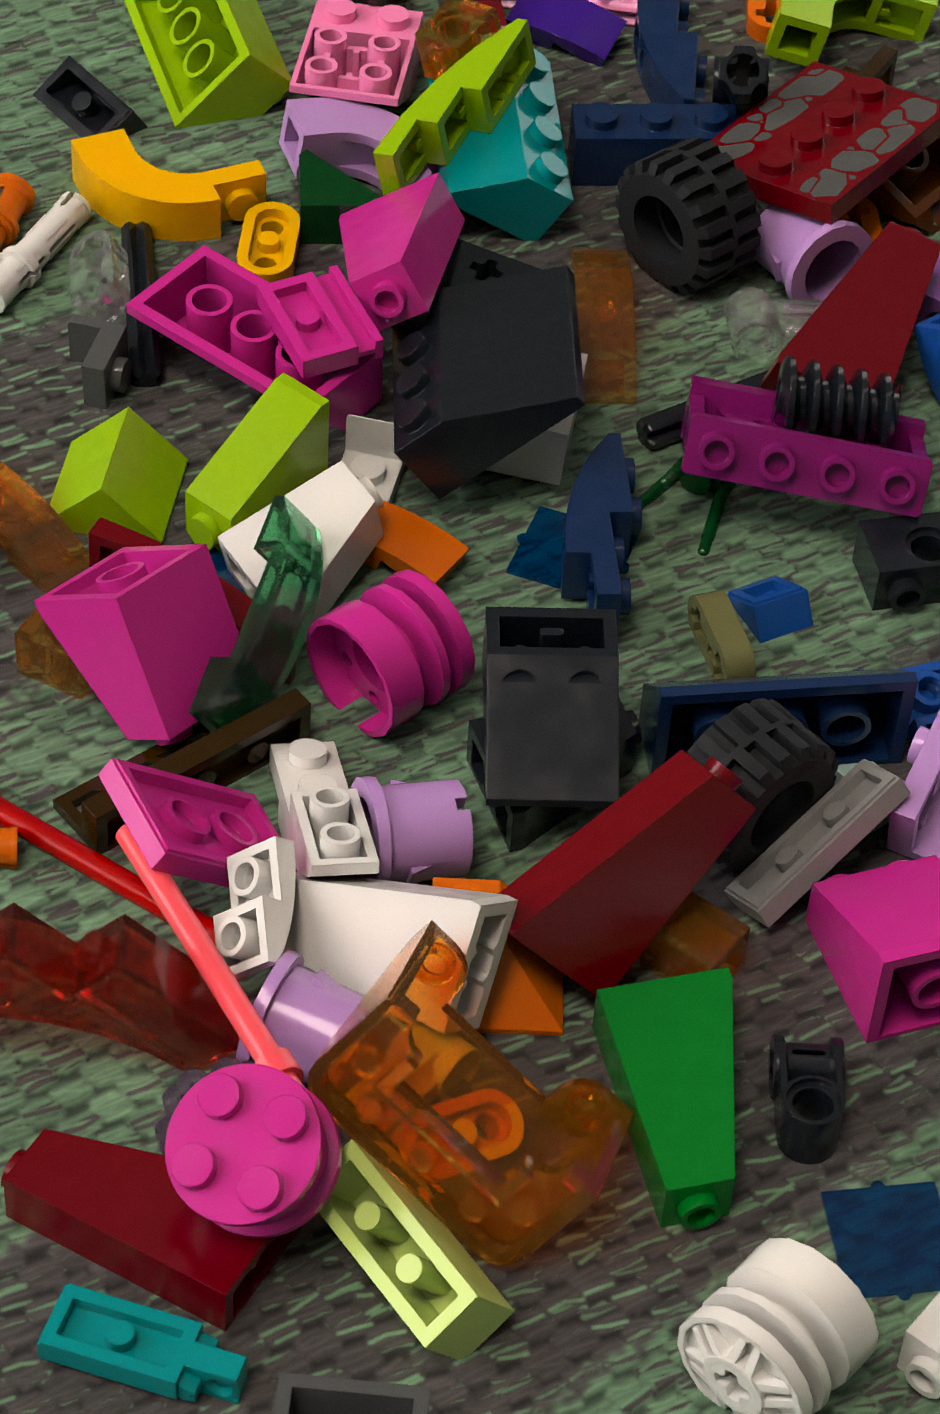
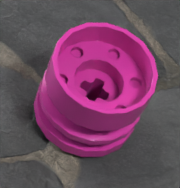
M410 569L395 572L385 578L381 585L372 586L365 590L359 600L345 602L316 619L307 631L306 650L311 669L327 700L340 710L364 696L380 710L374 716L357 725L360 730L372 738L389 734L416 717L423 706L435 705L442 701L446 694L455 693L466 686L474 675V649L470 634L459 611L442 589L425 575Z

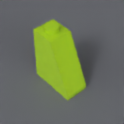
M284 372L275 378L185 491L186 531H188L189 536L196 544H206L208 550L214 548L222 553L217 536L328 469L330 400Z

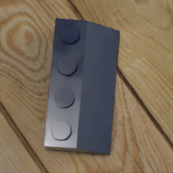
M899 669L854 670L644 683L639 724L649 774L681 749L687 753L697 739L723 715H727L734 708L745 702L749 704L759 698H765L767 701L770 699L777 701L830 746L836 753L835 757L838 759V766L859 763L863 759L873 761L877 765L901 763L918 685L916 672Z

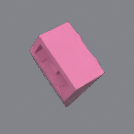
M317 0L289 84V92L398 107L410 98L413 93L421 61L423 12L407 10L399 5L381 7L358 4L351 0Z

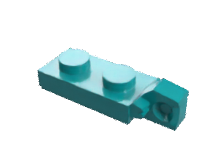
M70 1283L65 1285L37 1342L38 1358L175 1400L179 1397L184 1401L195 1402L200 1392L238 1404L249 1379L247 1357L219 1349V1340L204 1333L203 1323Z

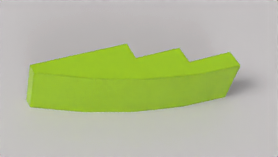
M517 18L473 48L438 77L399 117L372 152L383 196L414 183L427 163L448 166L471 130L491 134L536 65L528 20Z

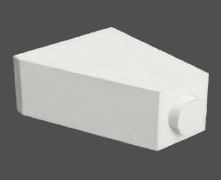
M343 460L217 537L229 572L250 598L255 600L296 637V648H298L307 641V631L313 621L328 613L384 535L378 510L384 504L379 492L370 479L365 475L357 479Z

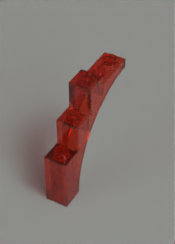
M12 903L0 911V1018L48 1023L100 1035L147 1052L181 1071L199 1072L237 1050L240 1040L238 1034L190 957L126 914H123L97 931L94 930L87 933L80 941L74 942L16 903Z

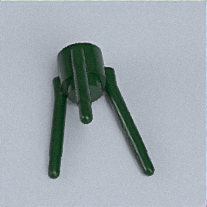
M682 456L665 475L639 497L641 498L642 509H644L678 480L691 493L704 494L706 492H713L714 497L698 547V554L706 556L709 554L715 539L727 497L735 488L736 483L684 473L682 471Z

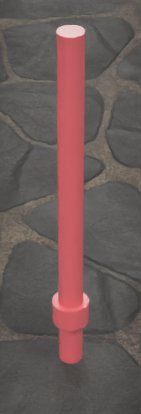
M126 824L123 825L116 833L117 842L253 1058L254 1064H262L278 1069L304 1087L302 1084L304 1078L303 1070L288 1048L278 1046L171 874L151 870Z

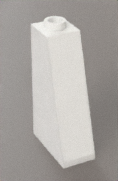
M296 872L291 927L282 955L288 950L303 955L304 967L316 973L323 969L337 983L380 1002V1005L440 1035L479 1028L518 900L504 894L354 876L305 878L299 872Z

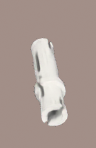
M71 191L63 193L53 207L38 220L18 244L8 246L0 253V313L7 308L20 291L25 287L31 288L36 284L41 276V270L44 265L91 218V206L81 194L75 192L72 197Z

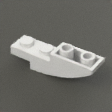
M303 738L291 743L270 744L269 767L279 800L278 825L282 838L294 841L296 870L305 878L379 873V859L357 788H348L335 742H321L315 739Z

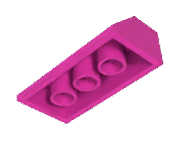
M205 245L201 246L126 304V313L262 394L275 378L283 372L330 400L329 427L345 431L348 414L362 417L382 400L383 357L374 359L372 354L359 357L357 365L303 380L258 306L257 286L270 282Z

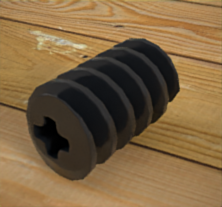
M786 356L781 363L778 374L771 423L776 415L780 414L783 415L785 429L794 430L801 418L806 419L808 432L815 435L819 433L824 422L830 423L832 438L836 439L842 438L847 427H853L856 443L862 444L865 443L871 431L878 432L880 447L888 448L893 439L899 416L902 383L899 384L894 392L890 374L882 372L870 388L867 371L858 368L847 384L844 369L839 364L832 365L826 377L822 379L820 364L817 360H810L801 375H798L796 359L794 356Z

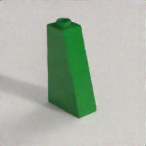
M729 967L597 989L592 1028L660 1227L681 1224L684 1228L690 1230L706 1228L714 1224L721 1216L729 1215L735 1183L733 978Z

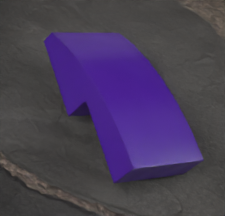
M517 0L506 18L507 25L517 18L528 20L533 44L550 49L554 42L581 60L599 67L605 61L627 23L626 20L588 0Z

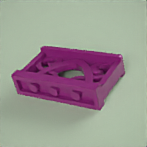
M692 375L680 430V438H683L682 471L684 473L905 516L918 517L921 515L933 467L932 459L927 456L923 438L926 429L925 420L899 415L893 439L888 448L880 447L878 432L871 431L864 444L856 443L853 427H847L842 438L836 439L832 438L830 423L824 422L817 435L808 432L806 419L801 418L794 430L785 429L783 415L777 414L771 423L775 394L773 390Z

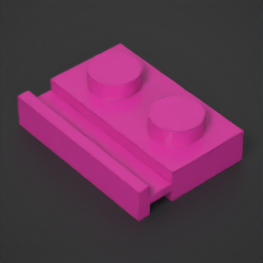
M337 265L330 266L329 274L315 277L313 272H308L257 286L258 306L303 380L357 365L359 357L372 354L374 359L383 357L384 339Z

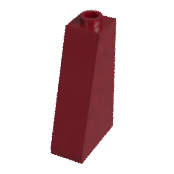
M890 221L782 350L762 379L759 388L775 391L780 366L786 356H794L796 359L798 375H801L810 360H817L820 364L822 379L826 377L832 365L839 364L844 369L847 384L855 370L862 368L868 373L870 388L882 372L890 374L893 385L940 253V243L925 237L914 228L903 227Z
M681 749L498 893L518 900L508 933L594 995H596L597 989L616 986L755 812L756 808L735 792L743 783V780L713 756L703 766Z
M43 1129L27 1150L20 1149L10 1158L1 1178V1186L4 1188L6 1216L225 1332L302 1228L301 1226L287 1234L271 1238H249L236 1235L196 1213L180 1198L170 1180L164 1155L49 1129Z

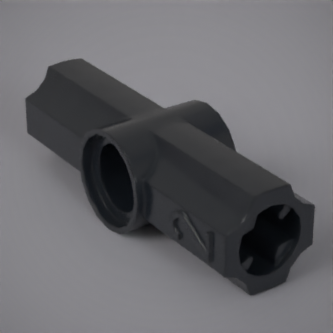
M734 46L733 51L728 56L715 55L712 103L735 104L738 115H744L751 107L759 104L768 97L770 58H760L752 46Z

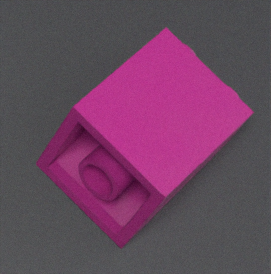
M206 544L123 547L34 600L38 613L128 740H156V743L160 746L182 741L193 733L192 725L204 717L219 715L230 710L236 705L235 697L257 684Z
M936 855L911 861L898 860L884 867L850 875L837 874L824 881L812 883L805 921L865 1042L870 1043L940 1026V859Z

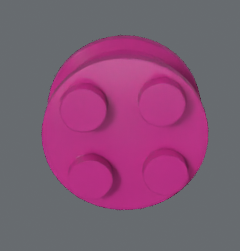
M253 1063L236 1064L221 1068L205 1076L180 1100L170 1119L166 1133L165 1162L170 1180L176 1192L196 1213L236 1235L249 1238H271L287 1234L306 1224L326 1204L340 1174L342 1145L339 1130L331 1112L312 1092L301 1086L289 1075L273 1067Z

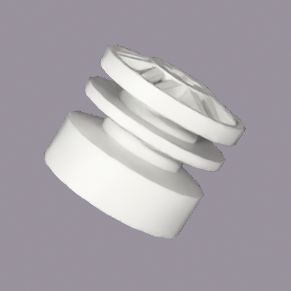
M769 1238L759 1245L728 1276L726 1287H721L703 1302L702 1307L691 1314L680 1325L677 1344L683 1365L698 1389L707 1398L725 1410L728 1407L732 1408V1414H814L829 1401L831 1390H835L846 1383L875 1352L879 1333L874 1313L860 1289L838 1265L814 1248L790 1238Z

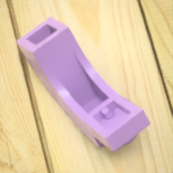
M323 97L290 99L286 101L279 144L295 178H299V154L309 150L348 176L366 181L382 190L372 152L393 127L399 116L379 107L351 100ZM427 163L415 182L438 173V165Z

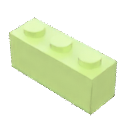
M351 1139L342 1148V1163L336 1186L319 1213L426 1349L453 1359H463L473 1353L514 1312L513 1308L406 1175L394 1164L392 1158Z

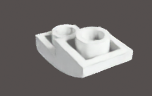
M274 836L226 857L231 909L213 916L216 947L237 980L275 965L284 951L291 927L295 898L296 864L294 841Z

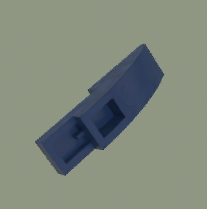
M637 0L634 27V55L641 83L651 103H704L707 56L697 55L699 33L688 32L690 0Z
M609 433L592 451L582 466L572 488L567 507L561 555L560 590L561 599H586L587 609H616L618 632L620 615H629L631 610L630 579L620 578V574L624 570V559L628 557L631 533H640L642 503L640 497H631L635 488L634 458H625L621 433Z

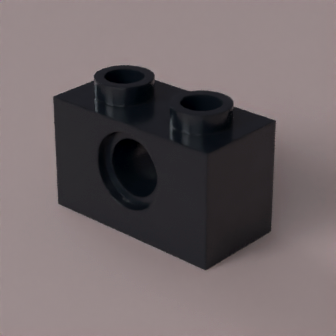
M940 512L922 513L918 517L896 516L859 521L852 560L872 611L893 608L898 612H909L921 605L940 603Z

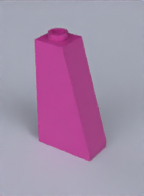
M439 172L342 213L339 217L349 283L378 331L429 311L464 225L465 219Z

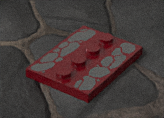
M814 61L710 141L718 145L721 153L727 152L734 159V164L738 170L742 169L748 179L746 182L750 190L754 192L756 199L832 225L940 137V102L887 85L878 78L862 77Z

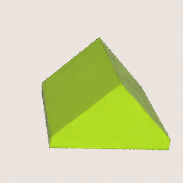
M127 407L71 442L43 521V528L89 535L91 528L102 517L163 544L188 466V459L130 407Z

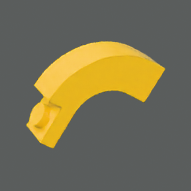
M124 129L71 140L72 179L79 193L86 198L93 211L119 228H122L129 221L134 224L144 221L151 227L152 238L168 241L221 238V222L228 220L244 221V216L251 207L266 202V172L259 160L200 173H175L157 168L142 159L134 149Z

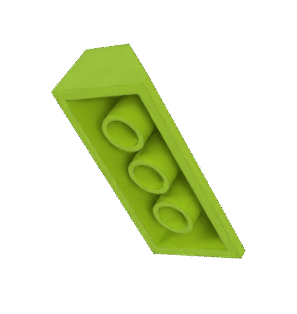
M124 0L175 128L179 129L261 116L270 107L277 104L289 90L291 76L257 0Z

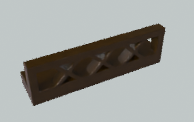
M264 687L236 702V705L230 710L219 715H211L192 726L193 733L184 740L165 746L157 744L127 761L227 787L269 764L270 744L291 743L298 739L310 738L311 703L296 688L275 698ZM99 776L53 799V808L90 848L103 854L119 845L115 836L119 828L125 825V822ZM81 805V812L76 807Z

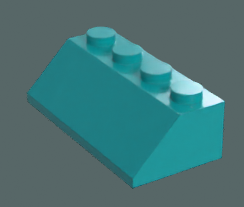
M479 44L430 53L425 60L428 87ZM534 49L536 65L491 134L471 130L448 166L438 165L439 174L459 209L524 241H538L573 202L550 61L536 49Z

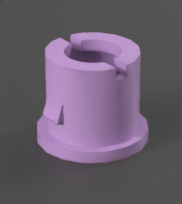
M770 204L760 215L761 226L757 229L761 235L760 246L755 248L756 256L754 259L768 270L777 282L780 281L785 285L787 297L803 313L813 314L873 241L872 237L855 222L837 220L830 225Z
M356 777L351 785V789L357 788L379 859V873L357 875L358 877L416 884L421 881L432 880L433 877L459 878L467 875L473 858V824L470 809L457 810V808H463L467 800L465 789L459 780L447 779L411 783L390 780L389 784L380 785L376 777Z
M288 950L284 952L272 968L253 1006L278 1046L288 1048L304 1072L302 1082L336 1098L342 1093L365 1053L369 1041L359 1036L361 1033L369 1035L374 1030L380 1012V1002L337 983L323 969L315 973L304 968L303 955ZM240 1039L236 1053L237 1064H254L253 1058Z

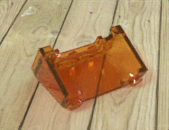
M431 920L405 944L326 1044L309 1070L307 1084L309 1091L317 1096L331 1112L335 1122L471 1251L489 1263L500 1266L514 1265L526 1259L599 1199L634 1112L610 1089L598 1081L587 1078L570 1079L559 1085L548 1096H545L448 1004L465 983L468 964L466 956L458 944Z

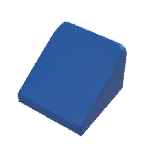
M773 576L728 591L727 596L733 608L759 643L813 626L808 590L781 577Z

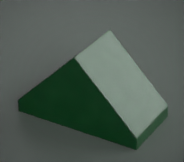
M309 150L299 154L300 244H343L339 223L340 215L381 197Z

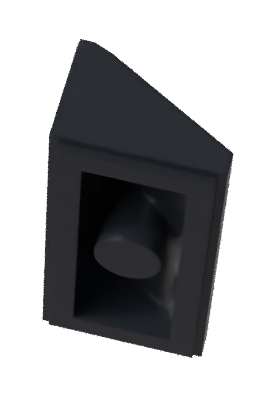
M71 56L33 94L81 138L124 129L126 134L130 136L148 127L127 104Z

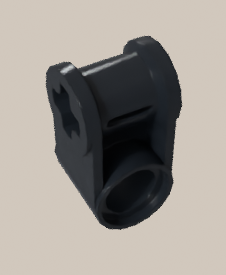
M772 1035L768 1058L770 1097H773L775 1137L778 1148L786 1157L797 1163L807 1165L822 1163L831 1158L837 1149L845 1108V1053L843 1039L831 1037L827 1044L786 1042L783 1035Z

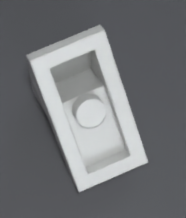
M348 414L346 418L345 452L342 460L357 479L363 475L367 476L376 487L382 500L392 504L405 468V464L394 453V423Z

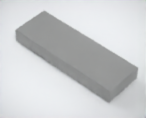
M866 759L861 760L724 890L725 894L740 910L769 928L811 889L812 883L818 882L911 794L900 777Z

